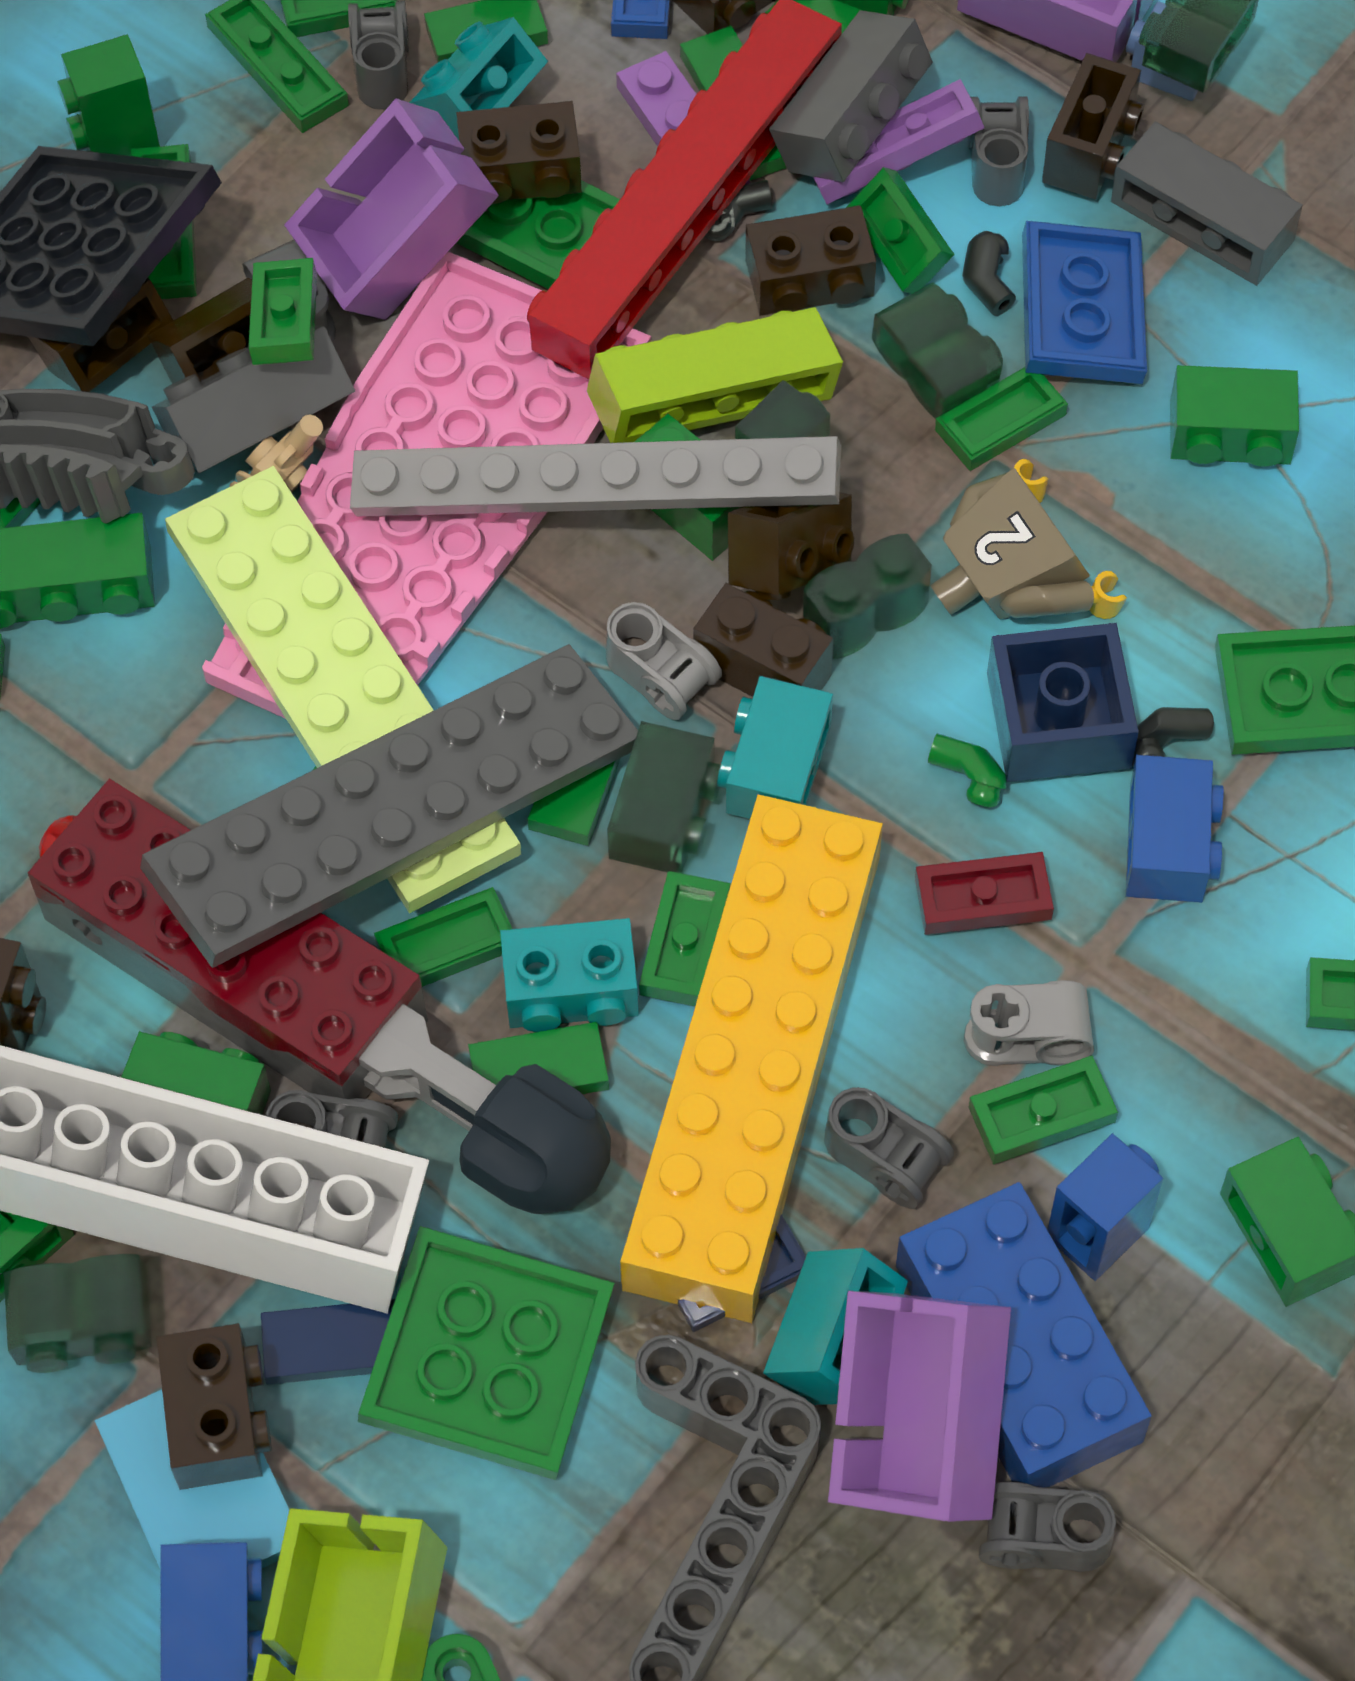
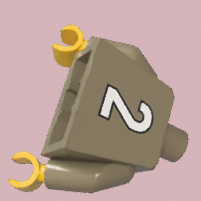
M1021 459L1007 473L973 484L965 490L950 522V528L943 536V540L959 562V565L930 585L951 615L981 595L999 619L1011 616L1017 619L1087 612L1088 610L1096 617L1102 619H1111L1117 616L1127 597L1125 595L1112 597L1105 593L1114 589L1118 577L1112 571H1104L1099 573L1092 586L1087 581H1084L1090 576L1040 504L1045 496L1048 478L1042 476L1040 479L1030 480L1034 467L1031 461Z

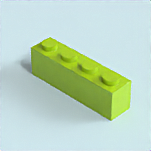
M816 307L794 312L780 311L766 318L742 323L728 322L714 329L686 335L672 334L661 340L629 347L623 345L615 346L605 352L596 353L587 393L610 443L635 442L666 414H670L688 430L832 399L843 361Z

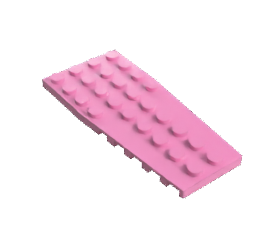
M447 252L423 278L353 385L355 392L347 396L325 437V451L317 465L311 463L300 484L301 495L297 501L417 686L547 512L356 517L350 509L354 451L592 444L603 429L587 393L589 380L531 349L527 312L534 297L542 290L451 252ZM632 328L619 346L629 347L651 342V336ZM225 623L223 627L225 637L212 661L205 660L202 666L206 683L285 718Z

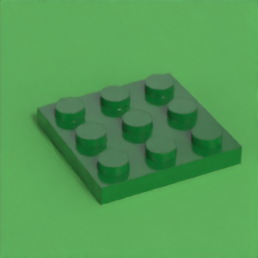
M419 1226L358 1412V1422L556 1480L609 1306L614 1282Z

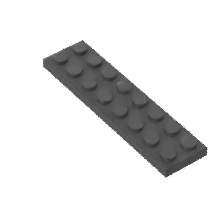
M568 644L142 854L140 869L207 962L214 968L637 750L642 735L571 645Z

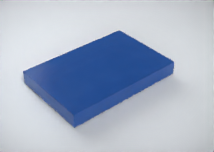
M1026 220L1022 232L1025 373L1143 384L1147 373L1141 232Z

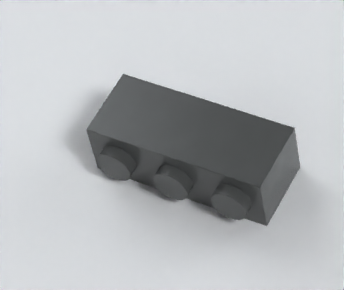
M862 10L857 13L769 129L789 172L839 182L846 180L933 63L915 19Z
M1156 121L1116 166L1111 202L1256 286L1294 242L1303 204L1292 199L1285 191L1265 184L1244 172L1234 162L1221 159L1193 143L1186 135L1174 132Z
M315 326L314 360L253 365L249 347H246L217 361L216 364L220 372L202 381H199L197 375L194 374L169 385L163 390L167 399L152 406V409L164 432L175 435L185 441L195 470L194 473H201L300 421L303 416L313 414L354 393L355 389L325 326Z

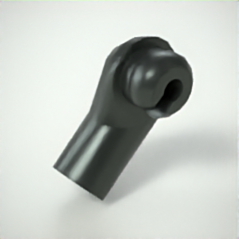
M768 180L745 184L704 237L711 241H721L734 231L745 214L773 209Z
M983 231L975 235L968 243L962 277L965 284L994 316H998L1010 309L1016 300L1015 294L997 275L998 266L1004 260L1001 254H1009V246L1007 240L1001 234Z
M1161 707L1156 709L1138 725L1139 733L1132 766L1134 767L1136 755L1165 757L1162 747L1173 738L1208 739L1212 734L1214 726L1211 711L1208 708Z

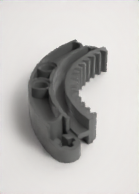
M65 389L0 390V509L6 508L14 498L19 499L22 508H28L39 498L43 509H50L60 500L64 512H70L80 505L83 516L89 517L98 512L101 521L108 523L120 516L124 517L131 510L125 491L130 486L152 494L166 495L180 491L194 477L195 470L185 441L175 435L155 429L147 405L105 394Z

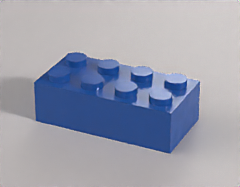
M1020 1182L899 1237L896 1268L899 1274L908 1280L906 1287L911 1295L1011 1307L998 1457L1012 1482L1029 1484L1038 1488H1049L1143 1443L1152 1415Z

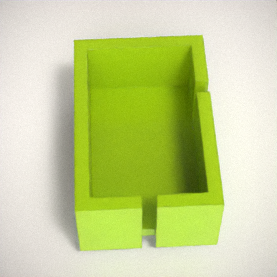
M290 1508L261 1640L289 1665H297L296 1673L293 1675L274 1656L258 1653L252 1681H422L448 1547L422 1519L363 1514L360 1525L350 1513ZM374 1545H376L381 1551L373 1550Z

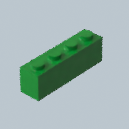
M142 512L126 514L124 517L120 516L108 523H103L101 518L97 517L0 528V629L18 622L44 619L62 622L79 615L106 612L123 615L132 613L137 609L155 607L151 545Z

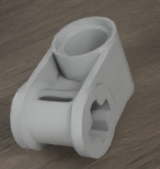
M631 602L622 604L613 610L609 616L606 634V659L609 668L615 675L621 677L641 693L657 711L667 718L679 720L687 711L686 703L705 685H714L720 680L722 676L721 668L713 655L703 645L680 632L660 616L654 608L644 603ZM636 637L643 639L646 643L631 646L622 641L626 638Z
M1066 980L1052 981L1044 984H995L984 987L977 992L971 1002L970 1020L966 1025L964 1043L968 1053L982 1064L991 1066L1029 1063L1065 1065L1091 1056L1094 1052L1086 987L1081 983ZM997 1000V1009H991L992 1003ZM996 1041H1002L1000 1049L995 1050Z

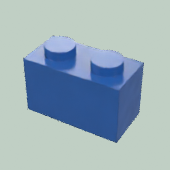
M1136 755L1129 795L1126 897L1202 903L1208 879L1219 880L1222 862V842L1211 841V823L1221 822L1224 789L1223 785H1212L1213 760Z
M1112 1133L1057 1186L1047 1230L1057 1248L1094 1281L1103 1275L1149 1229L1163 1182V1177L1159 1174L1157 1164L1142 1148L1135 1144L1127 1146Z
M247 1542L160 1545L161 1681H248V1674H254L258 1653L262 1654V1630L248 1631V1602L262 1601V1558H248Z

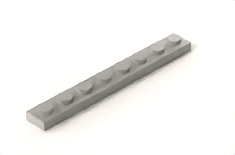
M837 436L356 450L354 451L350 509L356 517L839 504L841 444Z

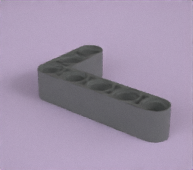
M659 1335L643 1344L638 1350L635 1360L637 1395L641 1403L652 1413L737 1454L738 1457L632 1656L629 1676L630 1681H642L649 1670L665 1666L676 1671L681 1681H702L816 1462L820 1447L821 1422L820 1415L814 1405L803 1397L680 1337ZM670 1365L681 1370L684 1376L674 1385L663 1386L653 1382L649 1378V1374L659 1366ZM732 1395L743 1401L745 1408L734 1416H723L713 1411L710 1404L720 1396ZM783 1425H793L803 1430L807 1438L797 1446L786 1447L777 1443L771 1434L775 1429ZM752 1484H762L772 1489L777 1497L766 1506L754 1507L745 1503L739 1494L744 1488ZM720 1544H731L742 1550L745 1558L733 1568H721L713 1564L707 1555L714 1547ZM695 1604L703 1606L714 1617L708 1626L701 1630L692 1631L683 1628L677 1623L675 1616L680 1609Z

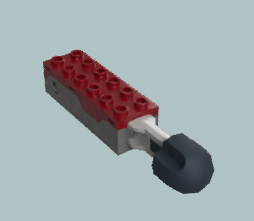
M110 778L77 816L68 815L60 817L45 831L39 844L40 859L27 873L44 919L309 1093L344 1099H366L371 1091H374L386 1100L417 1097L469 1131L460 1147L459 1161L462 1173L486 1191L517 1209L533 1214L570 1211L597 1191L610 1163L611 1136L602 1115L578 1090L537 1064L523 1066L514 1075H505L495 1085L432 1045L426 1026L428 1018L420 975L322 913L212 968L140 869L142 854L191 830Z

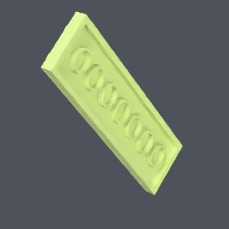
M274 466L165 518L167 532L317 768L434 711ZM503 818L387 879L410 914L520 856L521 843Z

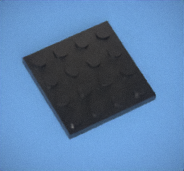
M38 146L0 192V333L94 346L107 333L112 322L131 298L140 291L145 280L163 257L172 250L174 243L193 219L202 212L207 201L222 184L213 165Z

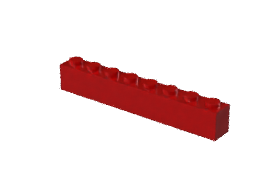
M779 0L768 14L762 13L758 16L751 28L748 40L738 52L732 51L726 56L716 80L707 91L702 89L695 95L685 119L676 130L669 129L664 134L658 145L656 155L646 168H639L632 174L626 185L624 195L612 210L607 208L600 214L594 225L591 237L580 250L574 249L569 253L561 267L560 276L548 291L542 290L534 297L527 312L531 349L589 380L595 354L605 352L621 344L717 221L723 210L727 208L776 145L769 129L841 36L842 23L794 0Z

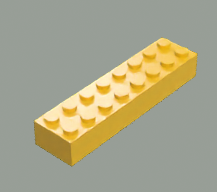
M757 795L621 1257L622 1291L677 1305L678 1299L696 1302L698 1308L705 1305L716 1307L725 1311V1317L749 1323L753 1322L761 1283L770 1259L779 1218L783 1213L879 863L883 823Z

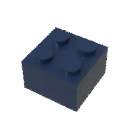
M1117 623L992 636L987 677L1007 782L1131 769L1139 731Z

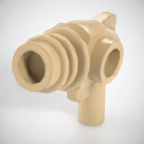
M311 414L305 415L294 429L288 432L279 442L272 436L264 439L246 459V462L253 468L251 473L237 471L236 479L238 482H231L230 487L274 466L292 493L301 484L308 471L302 464L312 454L314 442L323 431L321 420Z

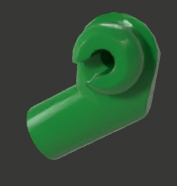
M939 733L935 735L928 763L965 774L967 778L971 779L970 786L966 792L968 801L988 808L997 806L1000 801L1001 789L1007 788V775L988 750Z

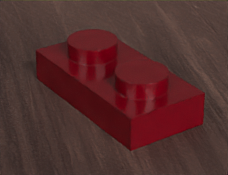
M1043 852L916 866L915 883L925 935L1052 920L1054 907Z

